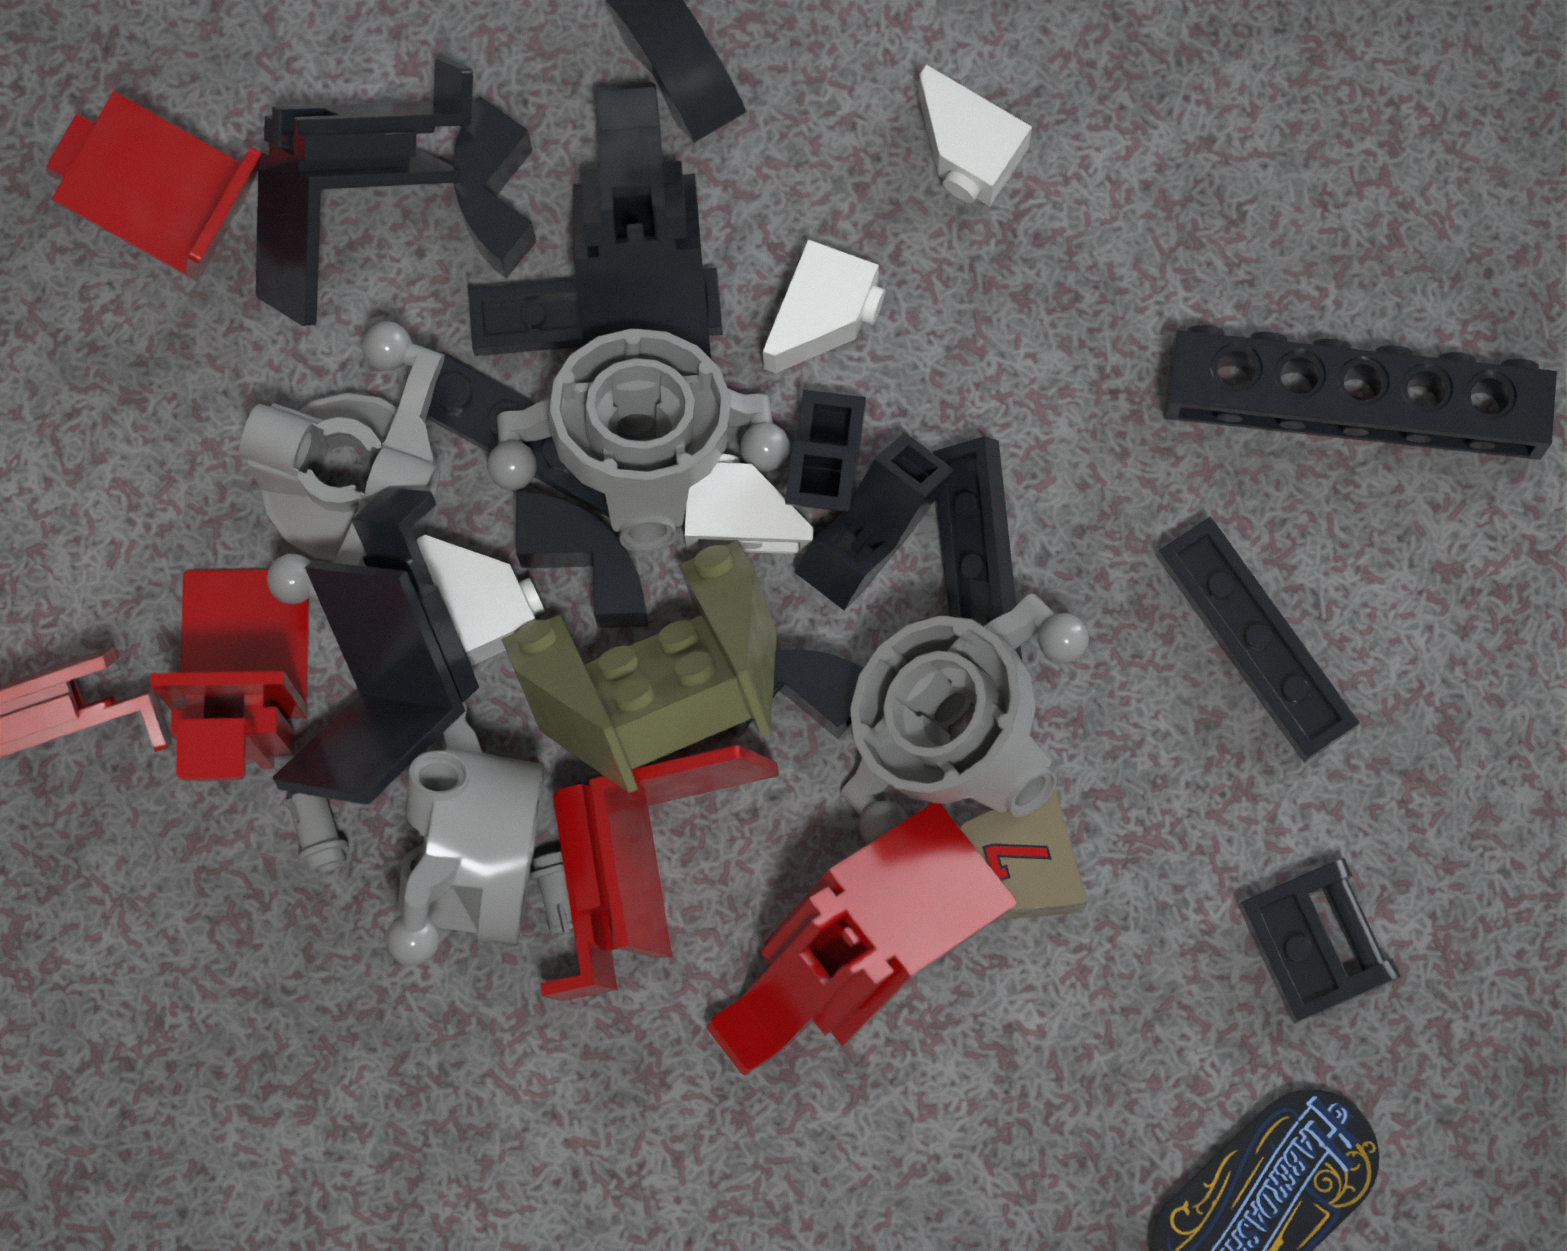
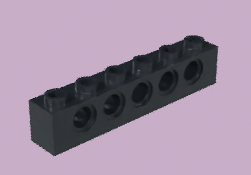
M1210 325L1191 326L1187 331L1177 330L1171 347L1164 419L1541 460L1552 444L1557 371L1539 369V364L1531 360L1509 359L1503 361L1501 365L1476 362V358L1473 355L1461 352L1443 353L1438 358L1414 356L1413 351L1409 348L1395 345L1380 346L1375 351L1350 349L1349 343L1338 339H1318L1312 344L1287 342L1288 338L1274 332H1256L1251 334L1250 338L1225 335L1223 329ZM1226 366L1238 367L1247 374L1249 383L1241 387L1227 385L1219 377L1218 370ZM1287 373L1301 374L1308 379L1312 390L1303 394L1293 393L1283 385L1281 376ZM1353 379L1364 381L1372 388L1374 398L1366 401L1357 400L1348 394L1344 383ZM1414 386L1427 388L1434 394L1437 405L1428 408L1418 406L1410 399L1407 389ZM1475 393L1490 395L1498 403L1500 412L1497 414L1480 412L1473 405L1471 395Z

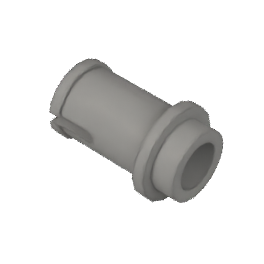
M297 793L292 796V799H287V809L290 810L302 848V852L298 855L299 864L307 865L310 875L325 874L344 866L347 863L344 854L349 850L347 841L339 839L327 798Z
M562 852L538 857L533 860L535 872L531 873L530 877L532 881L539 882L550 926V936L569 933L573 929Z

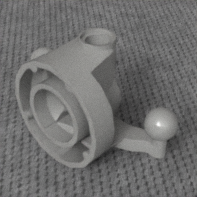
M382 321L371 326L363 337L362 352L366 361L381 371H393L404 364L412 366L398 408L379 397L343 393L314 400L299 411L273 403L270 407L259 403L253 408L246 421L240 440V457L248 459V468L261 488L266 514L288 546L298 553L286 554L277 558L268 569L266 580L268 590L274 598L282 603L298 604L310 597L319 600L305 570V567L313 560L365 566L363 557L366 553L351 519L385 489L402 488L431 491L435 501L437 500L441 471L440 467L435 464L425 420L445 356L442 353L413 344L406 329L395 322ZM346 445L359 447L368 452L374 459L365 493L359 492L355 485L341 488L327 486L317 479L312 470L326 453L334 448ZM435 507L411 527L415 539L420 537L434 515Z
M628 329L598 336L572 353L553 380L551 399L538 402L525 410L500 413L496 418L499 444L490 452L487 460V470L492 481L502 489L517 490L526 487L536 474L537 461L532 449L523 442L552 437L559 460L582 484L606 495L612 530L619 532L621 545L628 550L636 552H652L668 547L675 541L677 537L676 527H680L683 524L689 488L712 472L727 447L729 426H751L741 439L740 451L746 464H753L758 471L769 472L778 469L786 461L790 453V443L785 431L773 423L769 396L766 394L743 395L728 389L721 369L697 345L668 332ZM654 434L656 438L649 441H634L637 439L647 438Z
M1032 593L1023 598L1012 611L995 618L984 627L972 619L937 616L906 625L877 648L858 677L850 708L854 744L860 752L862 759L857 773L841 791V795L860 815L859 831L867 845L909 819L903 807L896 802L876 800L888 784H891L915 800L947 804L971 798L1000 813L1008 810L1015 817H1023L1033 813L1049 799L1056 787L1057 777L1049 768L1051 760L1030 737V730L1036 710L1030 673L1015 649L1027 641L1039 629L1038 643L1045 657L1060 664L1073 663L1084 655L1089 646V632L1082 619L1069 613L1055 614L1036 594ZM972 702L976 706L972 720L964 732L950 742V734L943 728L957 721Z
M462 702L465 712L427 748V753L421 754L414 759L409 768L406 818L410 825L420 832V836L424 837L423 846L414 848L405 854L401 862L398 911L401 916L394 919L386 934V944L389 953L398 962L408 966L421 965L432 959L440 944L437 928L478 933V941L512 946L518 945L537 832L545 764L482 753L475 732L466 722L467 705L465 702Z

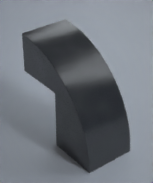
M605 0L625 45L654 75L675 122L694 143L747 112L721 59L683 0Z
M479 96L472 105L471 125L461 126L457 137L453 167L461 170L460 183H454L463 220L474 245L494 270L507 279L537 241L532 222L496 196L533 152L529 132L526 128Z
M803 389L797 440H793L785 505L850 513L860 456L866 397Z
M904 432L874 458L853 495L850 513H841L813 538L794 573L841 609L845 610L868 587L916 528L942 491L954 469Z
M516 492V554L521 569L593 567L594 616L597 627L648 626L647 608L641 580L628 551L621 545L618 537L594 515L570 502L549 495Z
M803 649L776 651L773 698L779 691L782 692L834 737L839 739L852 724L850 708L858 677L864 668L852 661L820 651ZM747 720L728 728V730L739 738L753 720Z

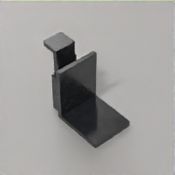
M436 59L433 101L272 107V115L264 117V141L269 143V150H259L262 152L258 170L255 293L258 299L301 326L316 325L321 189L460 183L461 170L417 149L416 134L435 133V127L471 125L473 70L451 59Z
M644 82L599 86L595 89L599 132V168L582 169V183L573 184L574 266L583 344L586 345L598 336L628 329L663 331L697 345L711 359L696 175L683 174L681 161L663 162L655 83Z
M387 488L351 519L366 553L363 557L365 566L313 560L305 567L360 695L273 776L278 790L363 805L370 804L412 764L414 759L420 756L465 712L462 702H465L479 688L438 586L434 585L411 529L412 526L436 506L437 503L431 491Z

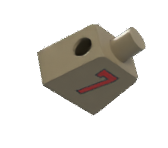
M1055 789L1049 799L1039 809L1027 816L1015 817L1008 810L1000 813L992 809L958 826L1016 900L1015 906L995 921L1073 914L1084 911L1088 900Z

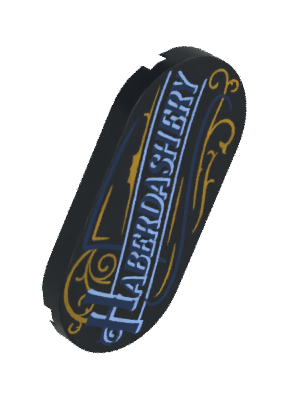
M1300 1090L1276 1099L1260 1112L1164 1205L1155 1220L1151 1242L1152 1251H1313L1366 1199L1375 1184L1379 1169V1147L1369 1121L1351 1102L1339 1095L1323 1090Z

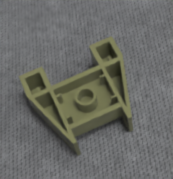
M738 540L726 545L708 547L699 552L695 558L679 564L698 617L689 621L673 622L664 627L658 634L630 646H618L609 649L599 659L585 665L561 615L548 620L529 622L522 626L515 634L501 639L539 730L628 793L638 789L631 773L632 769L752 719L761 737L771 733L777 630L755 570Z

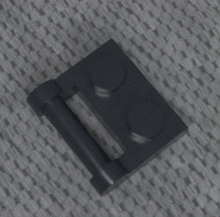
M1345 858L1308 872L1246 899L1239 904L1242 915L1293 1024L1373 991L1401 977L1393 959L1386 961L1348 881L1353 875ZM1325 890L1363 971L1348 977L1310 897L1315 893Z

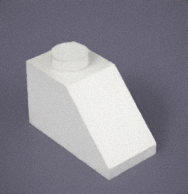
M926 64L920 73L918 96L937 174L944 179L943 186L958 199L967 203H973L977 198L991 206L1028 150L1032 126Z
M808 240L764 347V369L773 373L780 372L855 340L862 322L873 325L885 296V289L877 287L879 265Z
M722 454L712 472L689 488L685 518L687 550L702 551L711 546L726 545L738 540L744 552L805 554L813 540V527L792 505H785V498L753 464L740 463V458Z
M427 535L416 539L434 585L439 588L471 666L505 651L501 639L515 634L522 626L536 621L535 617L545 612L531 579L527 578L518 582L510 564Z

